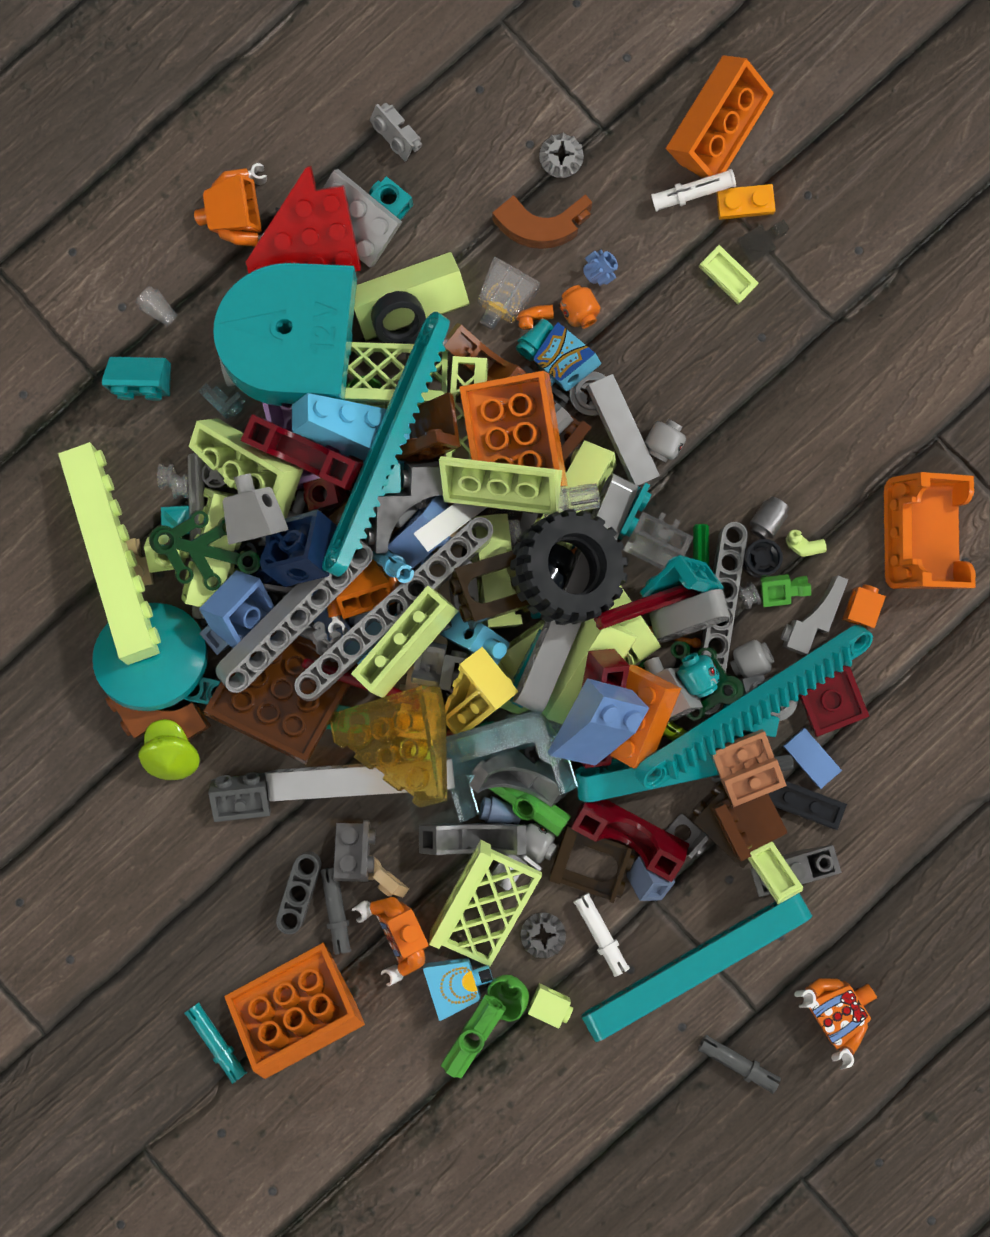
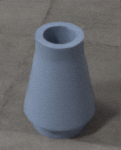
M494 796L482 799L479 819L485 820V823H520L521 819L515 815L511 804Z

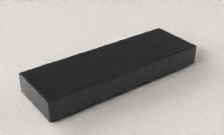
M785 781L787 786L768 793L775 807L838 830L847 806L843 802Z

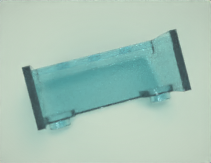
M531 711L453 734L441 741L439 745L440 757L452 758L455 788L450 789L460 823L479 815L472 788L469 786L475 776L472 772L482 760L486 762V759H490L495 752L513 747L521 750L536 746L539 758L543 762L552 765L560 795L578 787L570 760L553 757L548 754L558 733L542 713Z

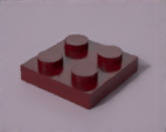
M844 665L843 672L835 671L834 678L825 677V684L816 683L817 689L812 690L808 688V695L799 694L815 737L870 717L849 666Z

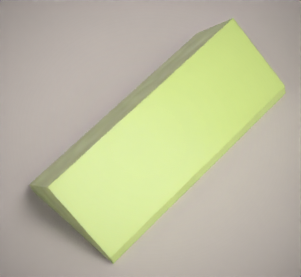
M449 252L358 284L356 286L354 310L365 341L377 337L371 320L373 306L378 299L387 293L404 291L416 296L424 309L426 318L433 312L444 314L470 305L460 270L452 253ZM409 308L395 309L383 319V326L393 331L408 327L415 318L414 312Z
M440 456L439 465L444 502L542 514H553L558 511L562 470Z
M594 618L582 622L550 699L542 712L543 716L548 720L563 725L582 689L588 651L615 649L624 659L638 637L619 623L600 630L596 627Z

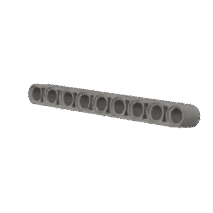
M612 473L607 478L592 511L591 519L599 516L605 520L603 526L607 529L612 527L617 532L614 536L617 540L637 493L638 486ZM578 548L574 553L575 559L570 572L565 574L567 580L563 588L565 592L574 595L583 592L589 581V565L586 557ZM555 620L551 622L545 621L518 684L517 690L519 692L513 697L514 703L538 714L544 711L581 623L556 625Z
M483 517L471 520L414 572V576L409 582L401 583L301 673L294 685L299 697L305 701L316 700L376 646L418 597L412 596L408 592L410 585L419 583L424 589L428 585L437 591L451 578L455 568L466 565L491 541L493 534L491 522ZM477 526H481L487 530L488 535L479 539L472 534V530ZM461 545L466 549L467 553L464 557L457 558L451 553L452 547ZM434 564H440L445 568L446 572L441 577H435L431 575L429 569ZM393 602L400 603L403 607L402 613L398 616L390 615L387 612L389 604ZM378 622L382 626L380 633L369 635L365 631L368 623ZM347 642H358L360 644L358 653L355 655L345 653L344 646ZM328 660L336 661L339 666L336 673L332 675L325 674L322 670L323 664ZM310 679L316 682L317 687L314 693L307 695L301 692V684Z

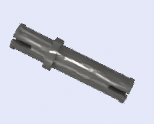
M334 867L321 869L320 873L329 923L326 925L327 929H330L333 954L351 952L347 929L349 920H346L340 881H334L333 879Z
M707 1034L702 1038L698 1047L699 1052L706 1054L744 1076V1080L748 1083L752 1081L771 1094L777 1090L781 1077L762 1068L758 1061L748 1060Z

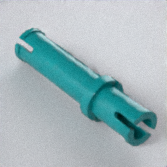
M197 1003L187 1010L184 1014L213 1054L215 1064L219 1063L230 1079V1082L233 1084L243 1077L247 1071L244 1070L233 1054L234 1048L227 1045L201 1007V1004Z

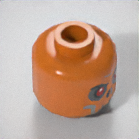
M576 285L562 294L559 307L570 326H581L583 329H586L596 323V317L601 307L588 287Z

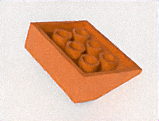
M538 371L459 387L471 460L562 470L561 487L568 486L549 373Z
M324 942L224 996L252 1070L264 1079L365 1025L357 1004Z

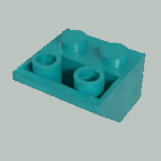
M109 357L102 378V385L111 394L117 395V399L133 400L134 396H145L146 400L159 401L162 400V396H170L171 363L166 358Z

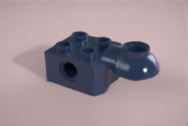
M319 510L285 518L288 530L265 537V547L256 553L260 558V567L256 572L249 574L260 578L263 584H281L283 587L328 577L330 573L323 570L322 563L337 525Z

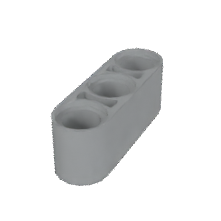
M715 589L655 610L649 614L654 636L661 643L675 640L730 619V614L723 590Z

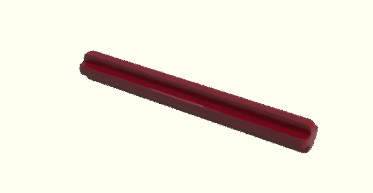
M681 584L602 612L600 616L594 618V621L596 622V627L601 630L696 596L702 592L694 589L689 590Z

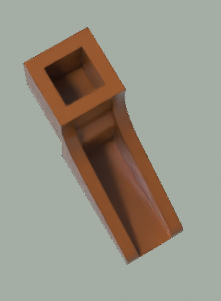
M109 696L105 698L113 712L117 711L123 721L120 724L124 732L128 736L132 735L133 738L142 737L151 723L163 719L176 722L182 728L188 740L211 727L197 702L190 703L175 711L164 709L137 711L119 705Z

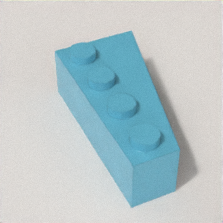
M307 393L292 404V432L323 446L330 445L338 449V453L357 457L363 460L364 464L387 409ZM404 434L406 440L410 439L409 434ZM397 460L401 472V470H404L405 461Z

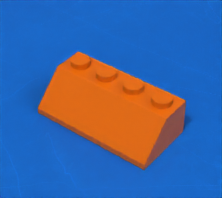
M723 55L665 149L681 166L701 178L725 172L774 94L747 58Z

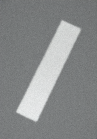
M454 503L417 530L414 535L429 552L487 507Z

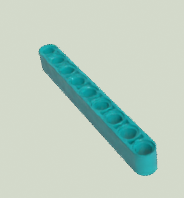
M800 893L780 904L774 901L591 1007L581 1015V1018L594 1041H601L812 918V914Z

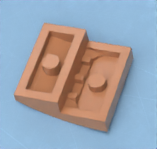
M763 729L734 740V743L728 742L725 744L724 749L716 748V754L711 755L733 807L787 786L778 760L774 758Z

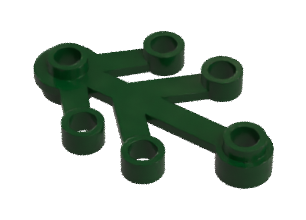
M202 510L193 511L189 519L173 528L166 525L158 526L152 530L149 536L151 548L156 553L167 556L175 569L176 579L183 584L191 582L194 574L190 567L184 565L177 550L190 554L203 576L204 586L211 591L217 590L221 586V578L213 572L205 557L236 564L246 574H252L260 567V558L252 550H243L237 553L209 545L227 535V532L222 529L225 517L219 520L216 527L191 541L180 538L194 528H204L208 524V515ZM198 514L204 515V521L201 524H196L194 521L195 516ZM161 535H168V542L164 545L159 544V537ZM245 556H251V564L247 566L243 565V558ZM188 570V578L180 579V571ZM212 576L216 577V584L214 586H208V578Z
M677 641L671 646V654L682 662L683 658L690 655V647L684 641ZM679 644L684 647L682 655H679L676 651ZM710 647L700 649L698 656L703 655L705 651L711 653V659L720 674V681L717 684L718 688L714 691L715 693L701 702L703 707L699 709V716H694L692 712L687 714L691 720L703 718L705 712L721 702L732 704L740 699L744 693L742 682L735 676H727L717 660L716 651ZM645 661L641 662L638 667L645 669L643 664ZM726 685H730L733 688L731 695L725 693L724 688Z

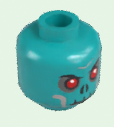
M692 653L682 659L683 664L678 669V677L690 695H697V697L702 698L710 695L718 688L717 684L720 681V674L709 656H698L697 653Z

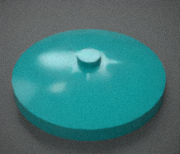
M149 603L153 613V617L149 618L151 626L157 629L161 639V643L157 644L160 654L130 665L125 664L118 657L109 623L102 629L96 640L92 659L96 679L104 692L123 707L137 711H155L170 707L186 698L196 688L204 675L208 660V650L205 639L199 634L201 629L188 613L169 604Z

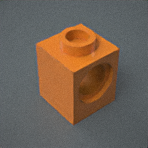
M863 584L862 588H853L842 620L855 625L860 624L866 629L875 628L886 596L878 594V588Z

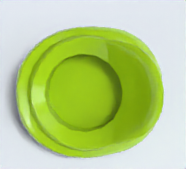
M163 719L155 721L147 727L144 745L139 750L138 757L141 765L149 774L159 779L179 780L192 775L197 770L200 763L199 754L176 722Z

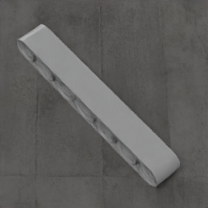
M731 522L720 530L713 566L715 576L721 583L727 584L731 590L730 596L725 598L730 619L723 626L714 625L703 629L700 649L708 647L711 639H718L722 644V649L717 654V660L725 672L747 542V530L738 522ZM728 529H735L739 533L737 543H732L727 539L726 532ZM724 556H730L734 559L735 567L732 571L723 568L722 559ZM705 651L703 653V655H707L711 658V653L709 651ZM721 703L705 712V714L715 713Z
M360 540L363 548L358 549L356 554L353 555L348 569L341 576L336 577L329 574L328 577L297 584L219 662L216 667V675L229 691L238 693L245 690L370 564L373 553L369 546ZM296 610H298L297 613H296L294 616H291V615L293 614V612H295Z
M452 758L291 768L265 772L268 801L439 791L455 788Z

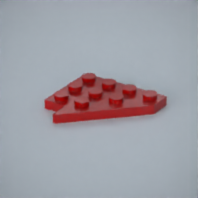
M307 166L246 261L248 274L257 269L281 263L354 266L355 272L360 271L361 264L344 185L316 190L312 166Z

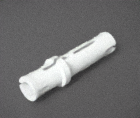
M729 169L728 171L684 185L680 183L675 184L674 188L653 193L651 197L657 212L677 204L683 206L686 205V201L736 187L733 170Z
M586 893L580 896L581 898L575 899L573 903L578 908L599 947L597 951L606 959L614 977L623 974L622 971L626 972L630 967L617 947L619 946L617 939L614 940L590 898V894Z

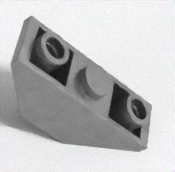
M833 845L803 849L782 855L801 885L842 873ZM751 868L758 896L771 894L755 869Z

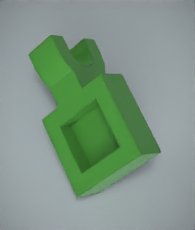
M789 574L760 577L763 607L791 604L792 596H811V584L808 583L807 576L797 577L790 581Z

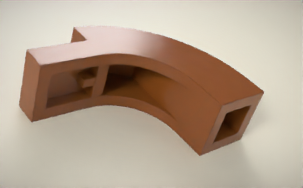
M585 194L563 213L555 217L542 218L528 212L513 195L492 212V221L507 237L516 243L538 249L553 248L577 237L578 228L575 226V223L581 225L590 217L592 201Z
M457 323L442 343L446 351L452 356L487 358V381L527 374L518 365L504 360L491 351L462 324ZM460 364L474 376L475 365Z

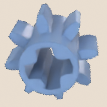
M602 250L598 252L593 251L585 257L588 264L584 266L583 271L591 283H598L599 286L604 283L607 285L616 278L613 272L617 270L618 263L610 252L605 251L603 253Z

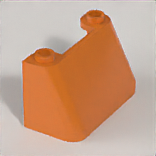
M918 472L892 477L886 482L884 487L885 580L890 588H976V573L973 565L968 561H959V506L966 505L972 500L974 495V476Z

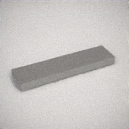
M611 374L587 385L586 388L629 481L639 486L660 476L614 375Z

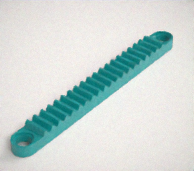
M438 312L431 313L421 327L324 556L323 570L336 577L341 576L348 569L356 549L363 548L360 539L367 538L364 529L371 528L372 526L369 522V517H376L373 508L380 507L381 505L377 498L378 496L385 495L382 486H389V481L386 477L387 475L394 474L391 465L398 464L395 455L402 454L403 452L399 446L400 444L407 443L404 434L411 433L408 424L415 423L416 421L412 416L413 413L420 412L417 403L424 402L421 393L428 392L425 384L433 381L430 373L437 371L434 363L441 362L438 353L445 352L446 350L442 343L449 329L450 321Z
M860 624L845 630L646 758L637 767L635 772L636 778L648 789L655 788L670 778L677 780L679 772H688V766L697 767V760L706 761V755H715L716 748L724 749L725 742L734 743V736L743 737V731H752L753 724L761 725L762 718L771 719V712L780 713V707L788 708L790 700L797 702L799 694L808 695V688L815 690L817 689L816 683H826L825 677L834 678V672H843L844 665L851 667L852 660L870 647L873 641L872 633Z

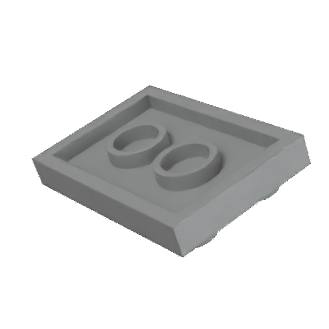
M339 169L334 170L323 188L344 185L359 259L368 267H373L402 224V221Z

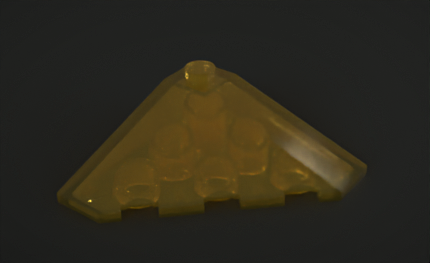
M419 686L335 712L330 721L334 743L341 748L348 746L356 753L355 759L368 769H374L375 767L385 774L383 780L397 791L404 789L414 796L412 802L417 806L426 807L447 801L446 712L441 687Z

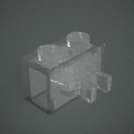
M642 512L633 533L625 545L624 551L663 570L666 568V563L673 557L678 555L685 556L693 536L677 529L680 521L676 519L672 525L665 523L664 518L666 514L662 512L658 519Z

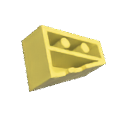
M483 647L460 663L458 678L454 680L452 685L454 687L453 692L448 697L441 719L458 740L519 692L511 679L502 672Z

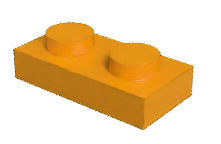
M773 184L728 188L716 192L719 220L773 215L775 213Z

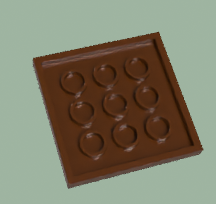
M299 635L242 692L233 693L220 682L203 712L204 715L307 764L350 684L336 681L314 701H305L300 698L295 691L294 685L298 676L306 670L302 667V663L306 658L316 661L321 655L317 654L316 645L312 641ZM328 660L324 663L335 668L339 667L336 661L331 662ZM356 663L347 672L352 673L357 668L358 664ZM310 679L304 681L301 684V692L307 695L314 693L317 687L316 682Z

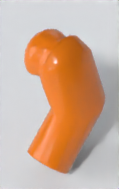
M553 305L533 306L520 311L517 316L519 327L527 330L533 327L534 320L554 319Z

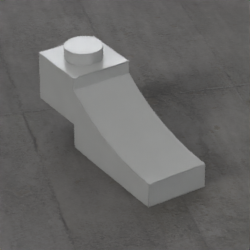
M841 576L832 577L826 592L814 609L801 621L794 620L790 625L786 624L781 635V640H784L783 648L801 655H808L816 632H829L848 579Z

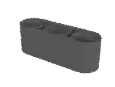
M314 852L302 853L293 864L276 919L277 928L284 934L296 933L305 921L322 864L320 857ZM309 858L314 862L315 868L313 872L308 873L302 870L300 865L302 859ZM294 886H302L305 889V899L300 900L293 896L292 889ZM286 913H293L297 917L298 923L296 926L286 925L284 922V915Z

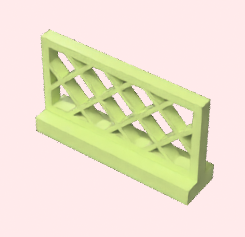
M352 342L351 351H354L359 357L348 365L347 374L352 375L358 383L352 388H346L345 401L387 409L397 386L395 383L400 379L405 367L396 358L401 353H411L414 344ZM446 350L445 352L438 353L442 354V361L435 366L437 371L430 373L431 377L434 376L441 382V390L428 389V392L421 393L424 399L423 403L447 393L448 352ZM374 352H382L387 357L378 366L368 358ZM363 361L372 369L364 378L353 370ZM391 362L401 370L392 379L382 371ZM440 369H442V376L438 373ZM376 374L386 382L380 389L372 388L367 383Z
M480 840L430 930L429 945L440 949L441 945L490 967L540 881L542 872L491 849V844ZM493 860L505 865L506 872L491 876L489 866ZM523 873L532 877L529 884L520 887L516 886L513 876ZM509 878L513 889L498 893L494 882ZM490 883L493 895L479 899L476 893L477 888ZM515 895L518 901L516 907L504 910L500 899ZM496 901L500 912L485 916L481 905ZM477 906L481 917L466 921L463 915L464 911ZM502 918L505 924L503 930L491 933L487 922ZM483 924L487 934L472 938L469 927ZM463 929L468 940L459 943L449 939L453 932ZM490 941L492 949L487 956L478 952L475 945Z

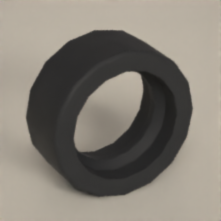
M394 291L378 299L373 306L371 320L376 336L382 343L413 344L426 320V315L416 296L404 291ZM409 308L414 312V320L405 329L393 331L383 326V319L395 309Z

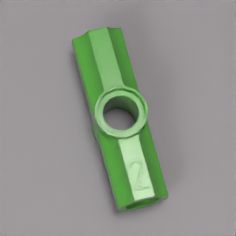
M506 787L489 788V790L512 805L513 812L518 818L527 821L532 819L557 837L571 818L569 814L556 805L550 807L545 802L526 792Z
M485 995L469 1021L464 1024L462 1032L441 1063V1067L450 1076L462 1078L476 1055L483 1049L485 1041L506 1010V1007L499 999L494 996ZM474 1033L479 1039L472 1040L467 1034Z

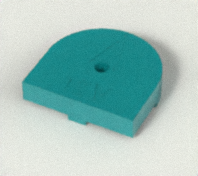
M299 263L274 264L247 274L231 287L218 307L213 333L216 350L230 379L242 392L255 400L277 406H282V403L294 404L307 393L345 400L357 286L354 266Z

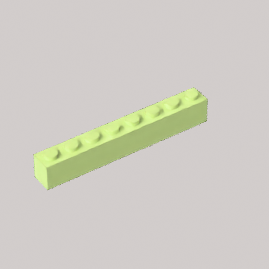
M89 442L58 453L119 659L125 664L130 665L160 654L157 644L161 643V639L157 629L151 626L149 618L153 617V613L148 601L144 602L141 593L145 591V587L139 575L136 576L134 566H137V560L133 551L128 550L126 541L130 540L125 525L120 524L118 516L122 515V511L116 499L113 500L111 491L114 490V485L110 476L105 474L103 466H106L107 462L101 450L97 451Z

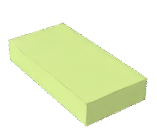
M720 245L699 265V268L738 305L759 284Z
M772 841L750 852L751 857L747 859L777 904L803 891V886Z

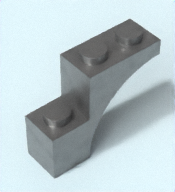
M438 461L404 462V470L400 472L401 487L404 489L400 493H386L384 496H378L377 499L381 505L380 507L373 508L376 517H370L372 526L371 528H366L365 532L367 534L366 543L375 553H388L391 533L400 517L410 507L429 497L443 495Z
M510 745L503 751L497 750L487 762L482 760L473 770L472 774L475 776L469 786L477 793L494 787L517 789L535 796L552 807L567 795L576 777L552 756L544 762L537 761L533 764L516 748Z
M436 823L419 825V853L471 854L475 851L480 840L491 844V849L501 854H526V825L504 823Z

